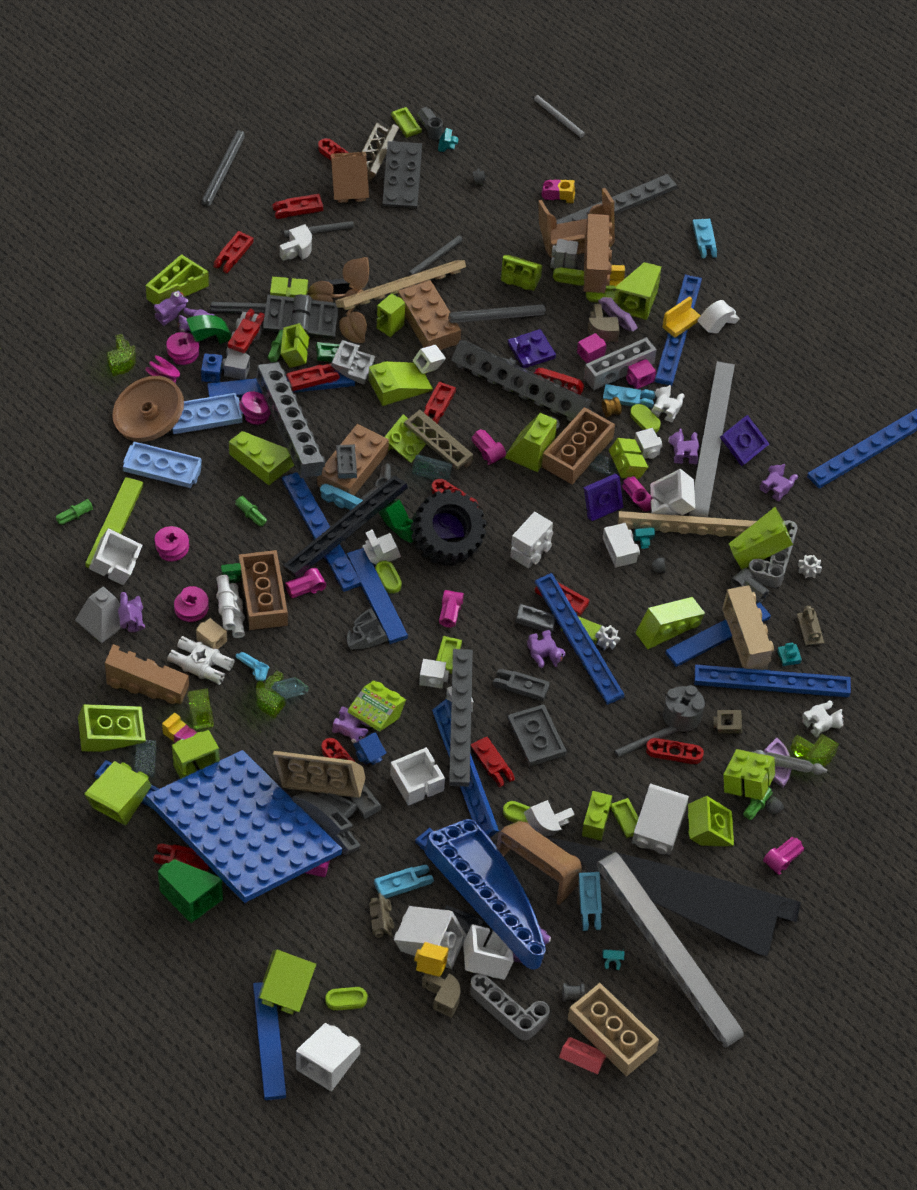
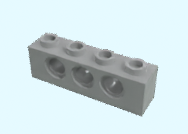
M646 337L585 364L584 379L593 390L605 386V384L625 377L628 366L647 359L651 365L654 364L656 348Z

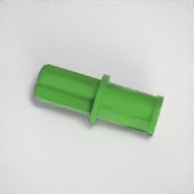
M279 330L275 341L271 344L272 348L268 355L270 362H277L280 357L283 330Z
M244 496L236 500L235 505L245 513L247 518L250 517L260 527L264 526L267 519L257 510L256 505H252Z
M86 499L75 506L71 505L70 509L58 514L56 520L60 525H63L75 518L79 519V516L93 510V506Z
M769 787L763 800L750 799L751 803L743 813L744 817H747L748 820H752L757 812L765 807L766 801L773 793Z

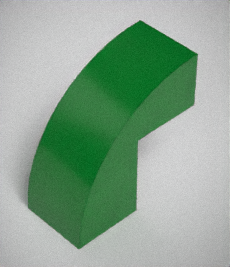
M198 315L186 319L195 342L215 334L220 344L231 339L232 335L227 324L217 316Z
M394 499L379 514L388 527L400 538L412 543L411 535L413 531H411V524L413 520L409 519L400 499Z

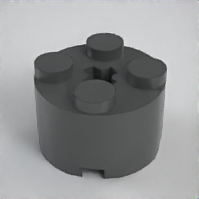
M692 685L668 690L663 709L665 723L668 726L676 727L681 732L696 729L701 722L705 706L703 696Z

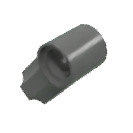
M427 107L421 108L417 113V118L427 130L428 137L432 140L440 139L443 134L442 119L436 117L431 109Z
M743 568L730 579L732 588L749 585L751 591L756 595L757 603L763 602L769 595V590L755 580L754 574L747 568Z

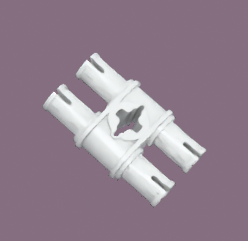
M220 575L216 578L218 584L216 597L219 602L218 612L222 615L223 628L225 630H232L234 638L244 637L243 621L245 615L242 610L243 601L239 598L238 585L235 583L229 584V577L227 575Z
M184 636L179 639L177 647L191 654L185 656L172 650L167 658V661L182 667L184 672L188 671L197 675L200 679H209L218 685L223 681L225 673L211 668V665L216 664L228 671L234 665V659L220 654L218 649L210 648L204 645L203 642L196 643Z

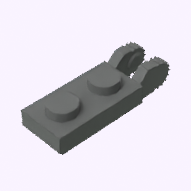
M498 669L496 674L500 678H495L492 683L495 687L507 689L508 691L544 702L550 682L516 671Z

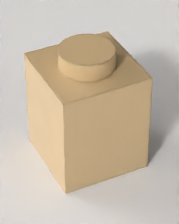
M211 618L205 623L202 622L196 629L197 640L210 648L219 649L227 642V631Z

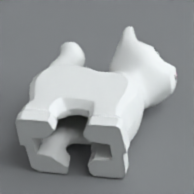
M669 385L668 387L656 389L655 395L657 400L652 408V412L657 417H659L661 412L667 414L665 420L673 422L682 406L685 395L681 393L677 396V399L670 398L671 385Z
M832 701L815 705L811 710L804 712L802 715V722L807 728L811 723L814 724L812 725L814 729L811 732L815 737H818L821 732L827 731L831 727L839 729L843 727L844 717L842 709L832 713L831 716L826 712V710L832 707Z

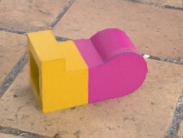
M574 180L545 181L543 183L542 197L547 200L559 199L566 200L567 203H574Z
M176 713L172 714L162 723L163 734L175 743L179 740L190 738L197 733L181 721L180 716Z

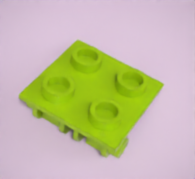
M403 414L386 434L385 438L389 439L388 451L394 448L411 463L426 443L404 425L408 418Z

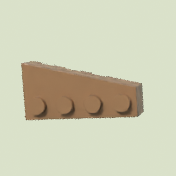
M113 644L105 661L108 685L115 689H127L134 694H145L152 699L160 698L171 704H182L189 687V675L167 666L161 668L155 661L147 659V661L135 657L136 653L128 651V654L119 650V646Z

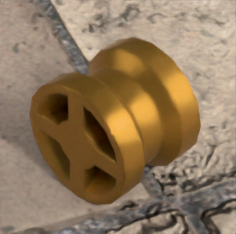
M613 397L612 400H602V410L605 417H610L612 414H621V404L618 397Z

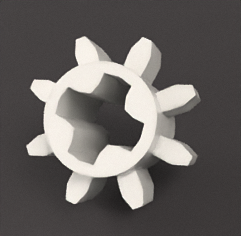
M804 555V560H799L798 563L800 567L799 573H803L805 578H815L816 573H821V560H818L815 555Z
M611 625L606 628L601 626L599 632L595 635V638L598 639L597 645L604 648V650L609 647L613 650L620 641V638L617 637L618 630H615Z

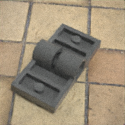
M388 141L383 206L417 209L422 143Z
M303 294L295 295L294 298L267 295L263 330L279 332L284 327L300 323L308 336L335 339L338 307L334 302L312 300L310 296Z

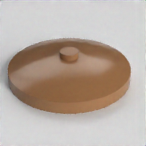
M149 376L139 379L130 384L119 395L113 408V422L118 431L131 441L146 442L157 439L169 432L180 419L184 408L183 394L175 382L169 378Z

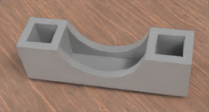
M242 312L241 317L237 318L236 329L243 318L245 319L247 312ZM254 314L251 319L252 322H255L258 314ZM264 320L260 325V330L256 334L253 341L260 339L263 330ZM227 347V358H224L222 361L224 376L246 380L250 369V356Z

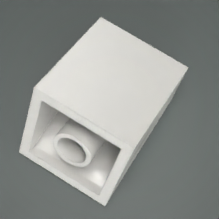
M650 784L633 834L632 843L640 848L655 850L658 854L670 855L685 815L689 796Z
M409 906L406 914L403 916L399 930L395 934L394 941L400 951L415 956L417 949L422 948L424 942L449 948L446 967L452 969L466 934L452 911Z
M324 1023L297 1049L296 1070L332 1092L359 1056L361 1044L354 1037H348L343 1034L336 1026Z

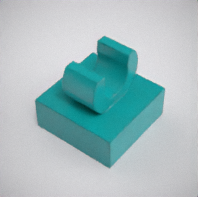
M446 128L441 135L438 151L445 152L447 148L454 149L455 144H458V138L452 136L451 129Z
M654 528L635 529L633 533L634 541H640L641 549L649 548L650 540H653L655 536Z
M792 642L778 647L777 652L782 666L801 663L802 658L796 644Z
M603 949L602 958H606L605 968H609V962L615 961L616 969L619 970L621 967L619 960H624V951Z

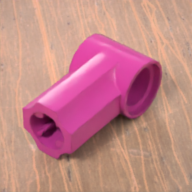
M480 429L472 436V442L482 452V457L488 461V465L506 457L503 445L500 442L496 443L485 430Z
M634 476L626 478L623 481L622 487L632 498L633 502L643 511L651 510V500L653 499Z
M311 568L303 576L285 583L287 593L291 598L308 592L317 593L316 591L318 590L323 591L327 585L317 568Z
M444 591L439 624L449 628L455 626L458 612L461 610V604H463L464 593Z
M791 837L778 849H771L765 855L763 862L780 875V871L786 870L790 862L804 851V847L799 839Z

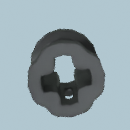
M563 983L562 1002L579 1000L585 995L584 984L570 986Z

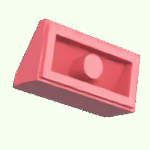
M569 1037L562 1047L559 1058L598 1074L606 1056L599 1049Z

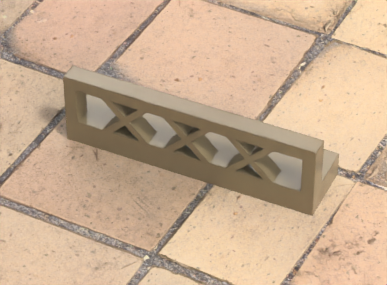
M376 123L361 151L370 154L372 161H367L368 182L376 175L387 153L388 141H393L399 129L395 124L388 130ZM376 131H380L385 136L379 138ZM376 142L378 149H372L370 143Z
M417 411L404 422V425L457 470L463 465L467 468L472 464L473 454L423 411Z

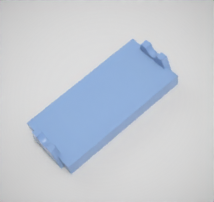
M236 393L184 401L182 415L171 429L173 434L242 423L243 413L239 407V397H236Z
M134 442L133 445H130L123 461V471L191 488L192 484H196L201 473L202 461L199 457Z

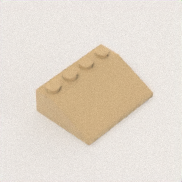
M274 751L273 756L283 788L360 798L366 777L363 767L356 762Z

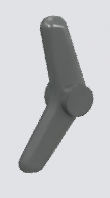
M386 463L381 467L380 476L375 482V487L360 499H366L391 478L390 464Z

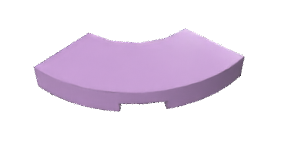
M602 297L598 300L608 316L618 318L621 327L629 331H634L638 328L631 315L623 311L612 298Z
M778 738L764 750V753L772 752L790 757L789 751ZM775 765L773 781L783 788L790 777L791 769Z

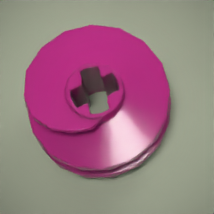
M181 332L173 334L168 338L166 343L167 353L176 364H191L199 356V342H195L193 335Z
M157 355L155 359L160 364L150 361L149 364L154 369L150 367L145 368L150 375L166 377L175 383L176 378L180 376L175 366Z
M255 391L247 392L242 396L239 407L247 422L256 425L265 423L271 411L264 396Z
M170 526L164 527L156 533L155 548L159 552L160 557L166 561H177L186 556L189 551V538L184 530Z
M196 586L184 588L174 600L175 614L183 621H198L207 614L209 609L207 594Z

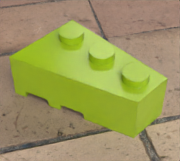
M181 254L146 284L147 300L153 304H160L165 299L170 298L171 293L175 291H180L184 297L209 286V272Z
M242 431L229 441V455L268 485L294 466L287 448Z
M774 507L731 541L729 545L733 556L741 569L749 567V563L753 559L763 560L792 546L793 543L783 519L776 507Z
M693 597L650 607L635 633L646 648L650 649L685 631L698 627L705 612Z

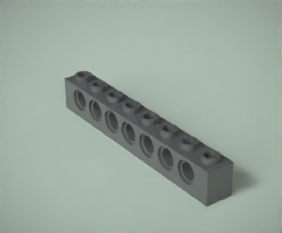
M459 341L451 361L456 363L455 366L464 370L468 368L472 370L471 373L475 376L487 377L488 382L495 385L499 383L503 385V389L509 392L514 390L523 399L528 400L530 398L535 400L534 404L540 407L547 406L551 408L550 411L557 415L562 413L566 415V419L572 421L584 407L588 409L591 400L467 341ZM472 355H474L476 358V362L474 364H472L470 361ZM488 362L492 366L490 372L486 370V365ZM503 370H506L507 372L506 379L502 378ZM520 377L523 380V385L521 387H519L517 383ZM535 385L539 387V392L537 395L533 392V387ZM551 392L555 395V400L553 402L549 400V395ZM567 400H569L571 403V407L569 410L565 408V402Z
M279 362L258 365L256 380L300 478L322 475L323 467H325V458L321 456L319 445L314 441L313 432L308 428V421L302 415V408L297 404L296 395L292 393L291 384L289 381L287 382L284 369H281Z

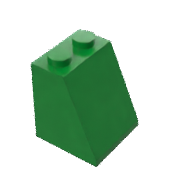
M175 859L163 864L158 870L159 891L190 923L223 900L222 879L218 876Z

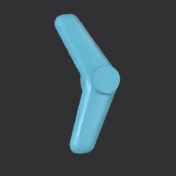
M244 652L236 654L238 660L254 670L253 675H255L256 680L264 681L269 670L267 664L259 662Z

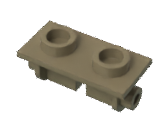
M811 606L804 607L803 613H797L805 646L824 644L816 611L814 612Z
M378 893L379 899L372 898L369 903L371 917H378L371 920L373 934L377 938L383 937L385 933L393 937L392 929H394V923L389 914V911L392 910L389 899Z

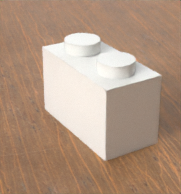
M626 523L604 528L603 540L615 568L636 563L640 550L638 545L634 543L633 533L631 529L628 530Z

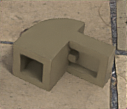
M594 304L588 321L589 334L593 335L596 333L605 342L618 341V318L603 317L601 304Z
M425 973L422 979V987L437 994L434 999L433 1009L453 1017L460 1002L461 989L459 982L451 974H448L444 980L441 976L438 977Z

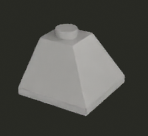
M102 587L87 599L75 621L102 644L122 628L120 627L118 615L120 603L105 587Z

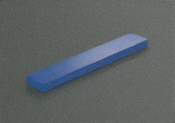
M364 548L347 553V558L361 581V587L388 638L389 644L407 639L408 634Z
M760 602L757 603V608H760L762 612V622H765L771 618V615ZM727 620L667 649L665 654L677 667L732 639V633Z
M263 982L253 983L264 1100L286 1098L277 1005L274 1004L273 1007L261 1004L262 999H259L258 996Z

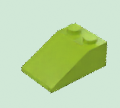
M382 362L369 366V382L382 406L433 391L425 373L422 374L415 363Z
M83 704L78 716L82 751L102 752L145 743L146 737L141 707Z

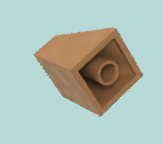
M366 152L331 154L334 200L342 203L348 202V199L365 201L366 198H369Z

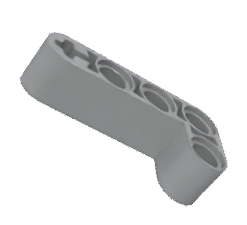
M790 520L784 521L791 541L794 544L797 525ZM793 545L772 555L770 562L753 559L749 563L748 569L754 574L755 580L769 587L776 588L781 586Z
M476 974L472 977L470 984L471 996L519 1039L529 1040L547 1024L550 1011L547 1003L536 1001L527 1010H524L487 976ZM491 999H497L498 1002H492ZM510 1012V1013H513L514 1015L509 1016V1015H507L506 1013ZM536 1013H542L543 1016H538ZM521 1026H527L529 1029H523Z

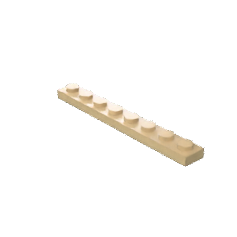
M455 260L335 300L336 306L344 308V310L352 309L355 307L354 304L370 303L372 298H375V300L385 298L387 293L397 294L402 288H408L417 283L429 281L432 278L441 279L446 277L445 274L459 273L460 269L466 267L465 260Z
M619 511L618 524L626 523L628 530L654 528L655 531L663 533H697L699 535L711 534L720 537H738L756 522Z

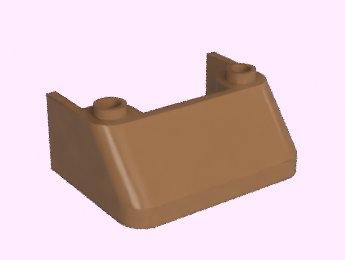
M602 188V204L594 205L590 209L589 214L609 215V222L612 223V233L609 234L612 236L613 245L615 241L614 200L606 188ZM539 200V226L548 255L551 258H555V256H551L553 245H557L558 239H564L568 242L569 240L577 241V254L584 253L587 219L557 224L556 218L549 213L543 201Z
M518 821L505 826L498 833L497 849L503 857L512 849L559 882L557 904L560 905L578 886V873L582 871L581 861L534 830L529 823Z

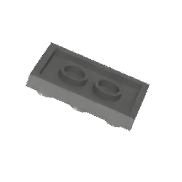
M544 704L508 715L507 720L529 767L566 755L567 751Z

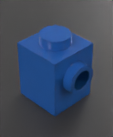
M204 354L201 369L202 381L220 382L223 355Z
M375 732L353 744L357 750V758L364 764L371 762L374 765L383 760L381 756L386 754Z

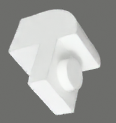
M305 224L289 230L290 242L280 245L281 259L283 261L293 259L298 255L302 260L305 259L312 250L311 232Z
M719 300L711 304L697 321L707 332L718 333L725 323L735 324L740 318L735 314L736 311L728 306L724 300Z
M373 530L366 532L368 540L365 541L366 544L363 545V548L370 562L377 564L380 561H393L401 557L390 533L377 539Z
M548 800L532 806L524 812L531 827L544 836L556 834L575 815L572 808L554 814Z

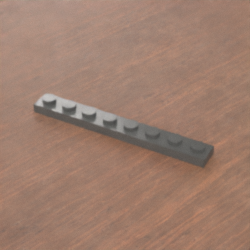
M666 174L613 196L614 215L675 190L677 185ZM594 205L558 219L557 224L587 219L589 211Z
M453 649L449 786L469 787L473 650Z

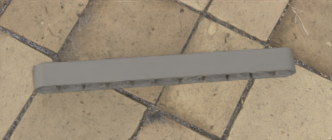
M718 361L716 364L694 485L695 509L690 511L689 516L708 518L721 446L720 436L723 434L735 364Z
M614 852L597 862V868L711 1032L718 1041H722V1046L726 1048L744 1037L743 1030L620 855Z

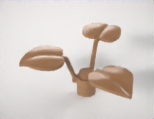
M368 258L353 259L344 265L343 278L346 282L350 283L349 287L352 288L346 294L334 295L332 284L327 281H319L310 286L307 292L308 296L312 300L333 302L332 298H343L362 292V288L366 286L369 278ZM354 308L349 309L346 313L347 317L340 319V331L348 340L364 343L367 328L366 319L361 313L352 312Z

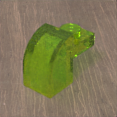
M123 334L115 335L117 350L107 352V363L112 376L127 373L136 364L135 345L130 346L128 340L124 339Z
M277 670L272 676L270 675L265 683L258 681L256 685V703L259 709L273 718L286 705V695L278 691L283 685V673Z
M208 689L188 691L193 730L214 728Z
M823 734L815 744L796 735L790 750L796 756L805 758L804 760L811 762L813 765L819 763L824 767L836 755L839 744Z

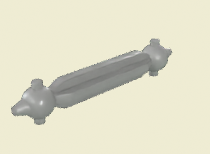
M762 750L753 752L773 756L776 766L802 772L812 771L815 775L827 773V769L819 763L813 765L806 760L772 752L764 753Z

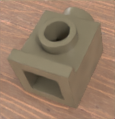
M717 710V716H714V728H717L718 733L742 734L741 710ZM726 721L732 723L731 725H724Z

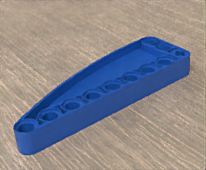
M470 819L462 820L430 833L425 847L426 856L527 968L538 969L546 951L538 921L523 887L495 844L482 828Z

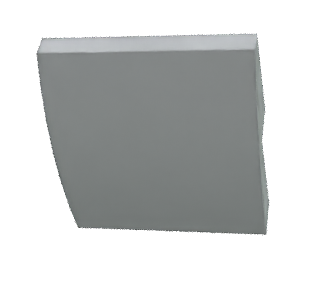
M342 340L331 366L351 380L365 384L369 374V366L373 365L375 356L358 351L359 345Z

